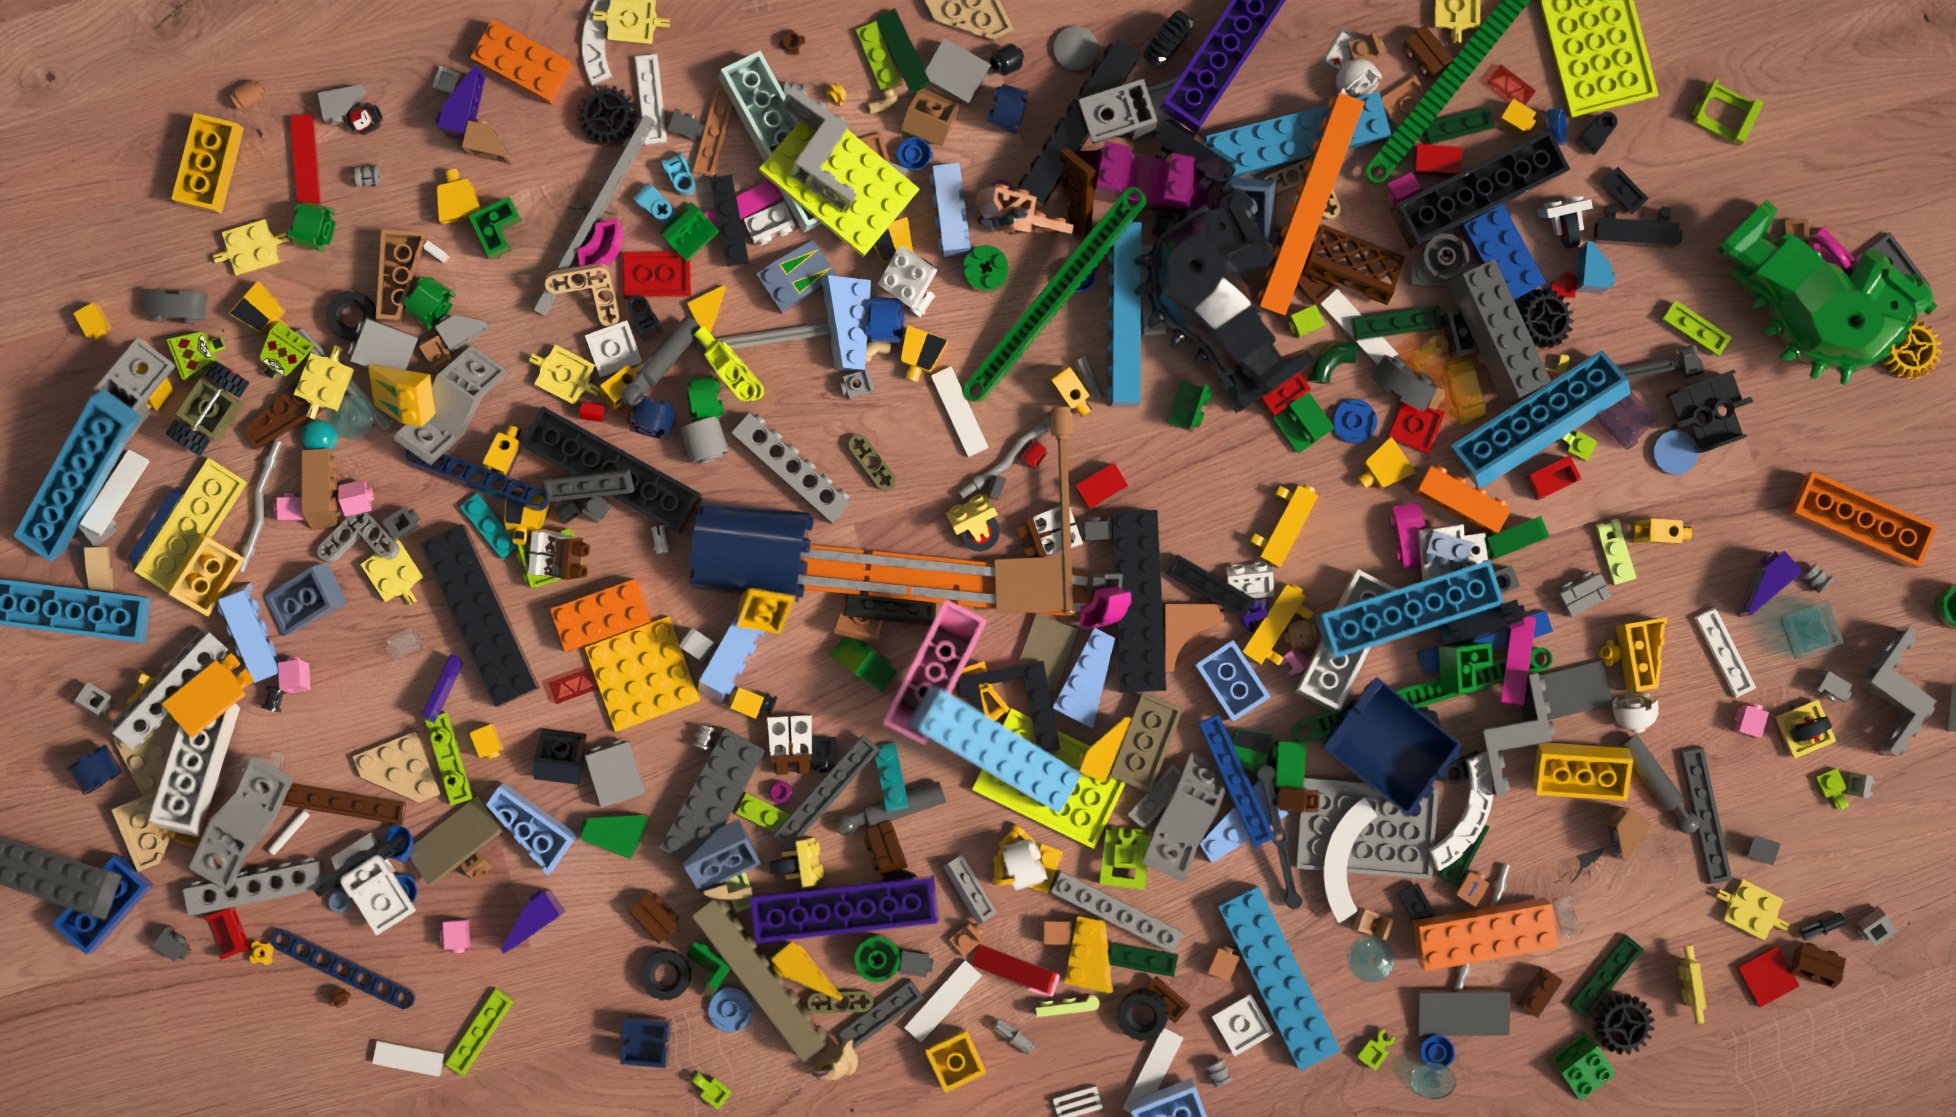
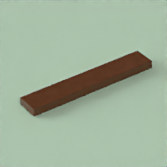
M292 783L282 805L403 825L407 802Z

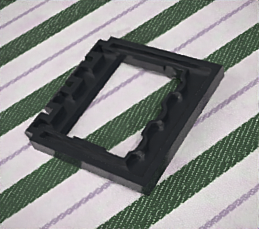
M1044 661L964 676V681L956 682L958 698L967 696L968 701H963V703L985 715L979 685L1010 681L1012 678L1024 676L1036 743L1032 744L1045 752L1061 750Z

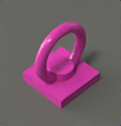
M1824 227L1809 237L1806 244L1816 249L1825 262L1840 267L1846 275L1851 272V263L1855 258Z

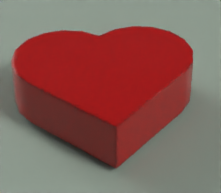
M1569 271L1562 273L1559 279L1550 284V293L1555 290L1558 291L1557 297L1563 295L1565 298H1576L1577 278L1575 274Z

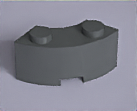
M144 289L142 316L150 317L152 322H164V319H179L184 324H196V321L205 320L207 293L185 290L171 292L166 291V289Z
M1384 355L1372 375L1375 382L1385 391L1393 390L1402 396L1400 401L1422 411H1425L1437 391L1430 376L1414 371L1399 356L1391 357Z

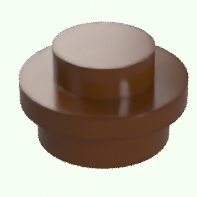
M345 988L338 989L328 996L330 1000L328 1003L330 1006L340 1008L349 1002L348 999L351 995L349 992H346Z

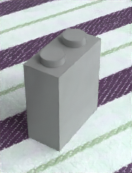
M944 38L942 43L937 42L932 51L934 56L931 62L926 61L923 67L932 83L930 86L969 107L988 75L991 64Z
M365 316L364 321L360 320L355 333L359 335L356 342H351L347 354L351 355L350 361L365 367L373 364L406 370L418 337Z
M624 739L612 742V747L603 750L602 746L589 750L590 754L585 756L601 808L647 794L631 742L625 743Z

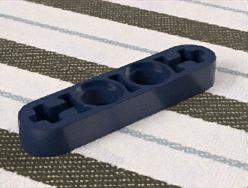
M175 487L169 493L128 557L130 563L135 566L139 565L185 492Z

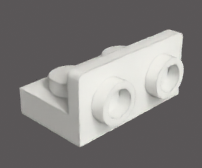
M785 201L744 219L754 244L759 243L760 246L771 242L774 236L780 234L783 237L792 233V229L796 227Z
M1256 562L1253 565L1234 564L1231 567H1226L1228 583L1254 598L1274 597L1273 571L1270 563Z

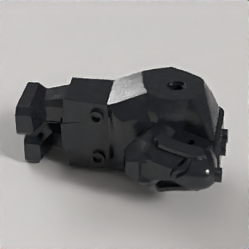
M1229 183L1219 190L1221 195L1212 202L1211 208H1208L1206 205L1198 210L1192 208L1183 214L1185 219L1179 223L1175 220L1164 227L1166 232L1154 242L1152 250L1148 254H1142L1135 258L1134 263L1136 265L1146 266V270H1149V279H1146V282L1137 286L1134 291L1137 296L1147 295L1150 298L1153 308H1151L1152 313L1148 317L1147 326L1153 328L1159 322L1161 324L1165 323L1172 330L1171 333L1173 335L1170 338V346L1172 348L1185 341L1196 346L1198 354L1195 356L1194 362L1207 363L1222 390L1226 389L1229 393L1230 406L1237 414L1259 398L1264 397L1314 363L1315 360L1307 349L1281 356L1273 345L1276 337L1262 321L1260 311L1255 306L1252 307L1250 303L1249 288L1240 275L1265 269L1275 256L1272 245L1261 235L1254 222L1256 220L1255 214L1258 211L1256 205L1243 190L1234 188Z

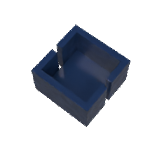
M626 1016L623 1021L622 1039L627 1040L629 1038V1041H624L621 1044L620 1065L666 1068L668 1066L670 1045L665 1043L670 1041L672 1020Z

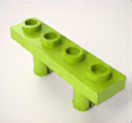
M448 712L439 714L435 724L425 719L450 805L474 799Z

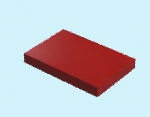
M677 251L623 253V297L632 298L636 295L645 298L691 297V259L685 261Z

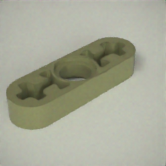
M861 434L852 436L849 440V449L877 487L882 491L893 489L896 484V478L868 439ZM856 439L858 441L863 440L865 442L863 444V448L866 450V452L869 448L872 450V452L867 453L863 457V459H860L859 457L860 455H863L860 449H853V447L855 446L854 441ZM871 456L876 457L879 460L878 467L869 469L866 466L867 458ZM882 466L886 469L882 471L884 476H891L892 478L890 479L891 485L888 487L885 484L880 485L882 479L878 474L876 477L872 475L878 472Z
M864 990L838 991L847 999V1005L844 1008H837L834 1004L835 998L831 997L830 1005L832 1009H827L828 1004H822L820 1009H816V1005L812 1004V1001L817 996L822 1001L828 1000V995L821 992L813 993L808 999V1007L814 1013L866 1012L872 1008L874 1002L872 994ZM849 995H854L853 1000H859L861 995H865V998L869 999L870 1003H866V1007H861L860 1003H854V1008H850L851 998Z

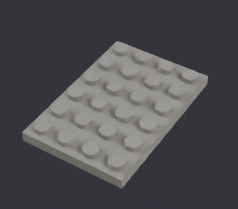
M1304 778V789L1319 790L1320 801L1317 813L1300 812L1296 869L1323 871L1325 852L1332 832L1343 815L1356 802L1365 797L1377 817L1363 828L1354 841L1348 858L1347 873L1432 879L1433 860L1429 848L1435 845L1439 789H1434L1427 799L1423 798L1419 803L1421 806L1420 810L1413 817L1411 815L1408 817L1366 783Z

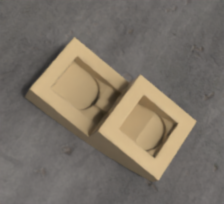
M109 546L84 547L89 590L113 591V568H110Z
M728 884L704 891L705 896L716 899H740L754 895L752 886L730 892Z

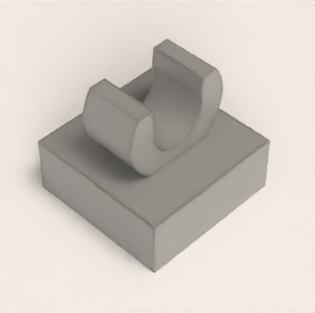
M1850 772L1846 795L1862 798L1873 796L1871 792V786L1875 784L1873 776Z

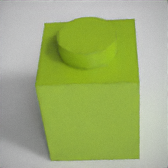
M1316 305L1289 317L1290 322H1288L1291 333L1293 335L1296 334L1297 338L1325 326Z

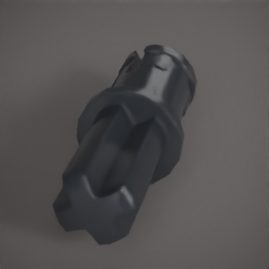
M1839 912L1825 919L1818 918L1817 922L1801 927L1799 933L1803 940H1808L1821 934L1827 935L1829 931L1844 927L1846 922L1843 915Z

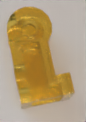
M1436 335L1405 360L1414 371L1420 374L1424 373L1429 369L1426 364L1428 361L1446 352L1448 341L1444 336Z

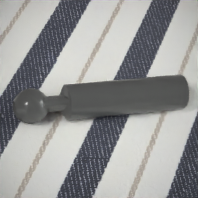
M685 316L637 371V377L631 384H627L622 389L621 398L625 404L630 406L638 405L642 401L644 393L658 383L696 338L694 334L701 328L694 319Z
M1634 734L1623 741L1618 747L1629 748L1633 758V768L1662 808L1675 814L1678 830L1685 834L1694 833L1699 827L1698 817L1691 812H1686L1681 805L1684 799L1640 737Z
M938 781L906 792L909 808L887 812L885 802L882 800L865 806L864 810L854 815L842 814L836 820V829L841 835L850 836L861 827L867 825L870 827L878 826L888 820L894 821L946 803L941 784Z

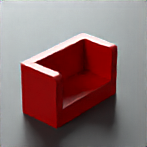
M1417 144L1414 148L1413 175L1453 177L1461 173L1462 147Z
M1299 372L1269 394L1261 397L1260 401L1273 418L1312 389Z
M1570 455L1526 476L1537 500H1541L1582 480Z
M1113 463L1077 484L1075 488L1088 510L1120 490L1127 488L1128 484L1116 464Z
M230 907L205 917L206 922H211L222 952V955L219 956L220 960L251 949L235 907Z

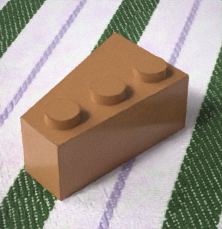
M329 448L302 450V514L312 530L337 528L339 526L336 495L337 479L335 477L337 458L332 455Z

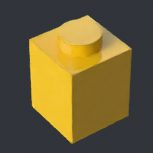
M1512 99L1498 122L1521 136L1525 130L1529 132L1536 122L1533 119L1536 112Z
M94 302L73 313L88 338L101 339L108 334L107 331L112 329L100 305Z
M739 687L738 691L733 690L729 703L732 704L731 709L757 719L765 697Z
M494 724L470 733L479 758L486 757L487 760L500 756L499 751L504 748Z

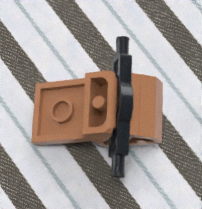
M996 184L995 187L986 186V189L977 190L975 204L983 215L978 218V223L984 225V227L992 226L996 232L1012 236L1032 231L1054 237L1072 234L1074 226L1067 224L1066 219L1053 217V220L1046 218V214L1034 212L1037 197L1030 196L1028 191L1016 189V192L1010 191L1008 186Z

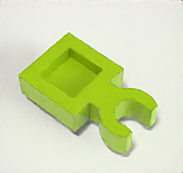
M1123 828L1119 829L1118 834L1122 844H1115L1114 867L1137 868L1138 845H1131L1136 836L1135 829L1131 830L1132 834L1130 837H1124Z
M1383 1028L1378 1031L1376 1042L1369 1039L1357 1055L1360 1060L1375 1071L1389 1054L1384 1048L1395 1041L1393 1035L1389 1040H1383L1382 1036L1386 1032Z

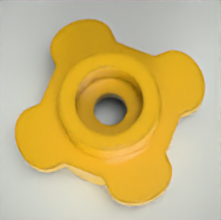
M838 83L834 85L828 84L829 88L826 89L828 99L832 103L841 106L847 97L846 91Z
M1611 639L1606 642V646L1599 652V656L1605 660L1606 666H1612L1613 663H1617L1622 656L1621 648L1618 645H1614L1615 642Z
M259 941L253 942L251 945L253 952L250 956V961L254 964L257 962L264 963V965L271 964L274 950L272 943L261 944Z

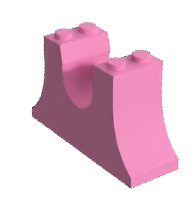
M945 600L883 724L925 744L928 736L909 726L908 723L930 685L951 694L987 620Z

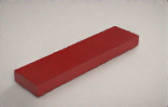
M314 115L290 116L297 204H303L304 202L321 204Z
M982 944L978 945L972 963L974 967L1048 995L1051 994L1057 973Z

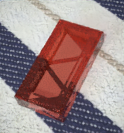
M1502 64L1487 81L1489 86L1510 102L1512 99H1515L1523 105H1526L1536 92L1535 89Z
M592 668L549 683L556 704L599 689Z

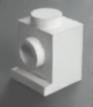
M1485 533L1465 535V540L1473 542V547L1477 546L1479 548V552L1476 555L1471 550L1467 562L1469 567L1488 560Z

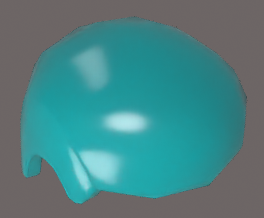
M312 420L303 426L300 437L302 445L307 450L329 448L331 451L337 444L338 433L337 429L330 422Z

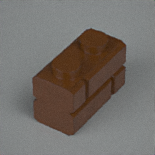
M1426 25L1422 26L1402 44L1404 47L1402 50L1406 57L1410 60L1413 58L1418 64L1417 69L1424 77L1428 76L1429 79L1433 78L1453 60L1452 56Z
M1281 788L1276 795V804L1280 811L1317 813L1319 811V790Z
M888 820L878 826L875 825L865 830L867 838H864V842L868 851L872 850L875 857L871 858L875 871L880 870L882 876H887L908 867L891 821Z
M649 891L628 912L660 944L680 925L677 921L679 916L671 908L667 910L662 905L664 900L656 892L652 894Z
M1802 943L1795 949L1790 973L1834 989L1842 981L1846 959L1840 957L1835 951H1824L1818 949L1813 943Z
M1541 967L1524 992L1525 996L1520 998L1517 1005L1540 1019L1565 981L1546 968Z

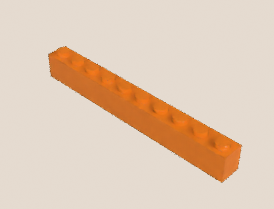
M1340 92L1336 93L1335 97L1331 96L1327 109H1330L1328 117H1324L1320 124L1321 136L1319 139H1315L1311 149L1314 152L1312 160H1308L1304 167L1305 179L1303 182L1300 181L1295 194L1298 197L1296 203L1290 205L1287 214L1290 216L1288 224H1284L1281 229L1280 237H1282L1280 246L1276 245L1274 248V262L1272 267L1268 266L1265 272L1264 279L1267 281L1264 289L1260 288L1256 300L1259 302L1257 306L1280 315H1286L1360 117L1364 101Z

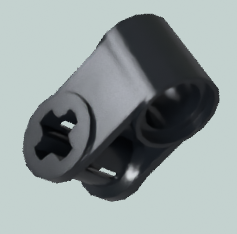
M1612 112L1602 113L1583 131L1576 142L1592 155H1595L1616 128L1617 117ZM1607 119L1609 121L1607 123L1608 126L1603 127V120Z
M640 295L633 296L628 302V308L642 340H645L646 336L654 332H662L663 328L647 299ZM639 300L645 303L644 310L641 312L634 311V303Z
M1478 751L1468 753L1455 762L1449 763L1445 769L1455 768L1457 777L1451 780L1446 773L1442 780L1448 784H1457L1469 779L1465 760L1478 755Z

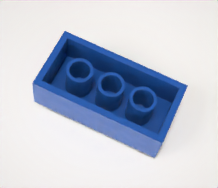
M1504 204L1464 224L1460 228L1479 265L1492 259L1496 260L1514 301L1546 283Z
M122 855L113 856L102 868L122 876L106 919L67 907L52 924L85 955L94 953L154 886L141 872H137V869Z

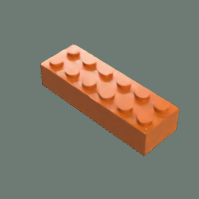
M1813 471L1805 473L1788 515L1909 568L1921 566L1937 529L1935 524Z
M1545 898L1413 920L1418 964L1424 971L1558 948L1552 903Z

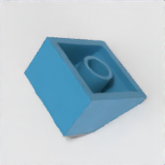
M1586 241L1578 249L1576 292L1603 294L1614 285L1615 272H1612V264L1592 241Z

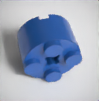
M874 297V299L868 300V313H871L870 321L866 323V335H869L872 342H901L898 336H903L904 312L900 311V305L904 306V302L898 298Z

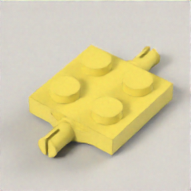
M610 0V7L607 12L595 10L593 12V15H599L593 16V20L606 21L608 27L607 40L652 45L655 28H669L670 25L667 24L670 23V19L657 18L655 12L656 0Z
M1434 0V28L1453 30L1452 43L1461 44L1462 30L1480 28V0Z
M264 219L222 232L226 251L213 254V257L217 258L214 259L216 263L229 259L235 275L239 276L280 263L277 254V244L290 240L287 237V232L274 236L269 229L267 220Z
M334 345L330 357H320L310 353L294 393L295 396L303 398L310 403L308 412L305 415L306 417L315 420L319 407L338 411L354 372V369L342 365L338 361L343 348Z
M557 345L554 346L550 355L545 359L534 353L531 355L536 360L530 358L529 362L541 367L540 374L535 382L536 386L573 405H576L585 390L596 397L599 395L592 388L599 392L600 388L590 383V377L596 365Z
M397 540L399 554L396 558L385 560L375 552L371 558L360 565L385 602H388L395 596L403 595L410 606L413 604L412 601L414 603L417 602L410 589L424 577L401 542ZM389 546L384 547L386 549V552H389L391 550Z
M1743 879L1739 881L1736 890L1732 894L1720 888L1718 889L1715 897L1727 902L1726 912L1722 921L1762 941L1766 940L1773 926L1784 932L1788 929L1789 923L1777 918L1783 899Z
M1693 945L1683 946L1685 960H1681L1678 967V976L1680 980H1683L1684 989H1681V996L1686 1006L1692 1008L1695 1024L1705 1022L1702 1009H1706L1699 963L1694 958Z

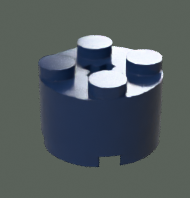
M1002 84L998 88L996 87L993 101L997 102L995 109H990L987 120L988 123H991V127L1018 134L1019 129L1015 127L1022 122L1027 104V99L1023 97L1024 95L1027 96L1029 91Z
M643 395L642 401L638 405L630 407L625 427L630 429L633 426L636 428V433L660 439V436L664 435L665 439H669L676 411L672 409L673 404L666 401L653 402L650 401V397Z
M106 744L94 750V753L91 755L89 753L84 754L77 759V762L66 768L83 795L97 790L104 783L113 780L123 772Z

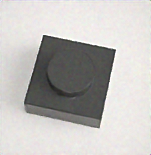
M998 475L996 480H991L987 490L991 492L990 498L999 500L1006 478Z

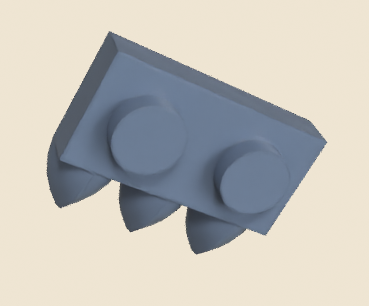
M1430 529L1423 550L1424 564H1429L1436 557L1439 569L1443 568L1450 560L1452 572L1458 571L1463 563L1467 564L1474 543Z

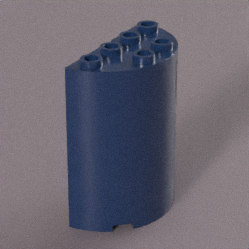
M703 499L700 503L699 515L696 517L690 556V568H692L690 575L691 588L740 595L748 589L794 596V602H799V597L803 598L805 584H801L802 575L807 574L808 562L804 561V555L810 552L811 540L808 538V530L812 531L814 517H810L811 513Z
M1378 677L1371 680L1364 687L1361 695H1356L1335 721L1326 735L1327 739L1321 745L1322 749L1408 817L1410 815L1413 817L1420 810L1421 806L1419 803L1423 798L1427 799L1434 790V787H1432L1433 782L1436 780L1440 781L1446 775L1448 770L1445 768L1450 762L1453 763L1461 754L1459 749L1462 747L1460 742Z

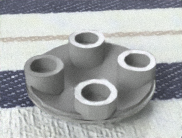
M1072 26L1061 31L1056 37L1054 54L1057 61L1068 70H1082L1089 67L1095 61L1098 54V43L1093 33L1088 29Z

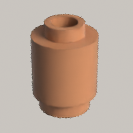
M251 79L235 88L230 97L239 110L242 108L247 109L264 99L263 94L265 90L259 81L254 82Z

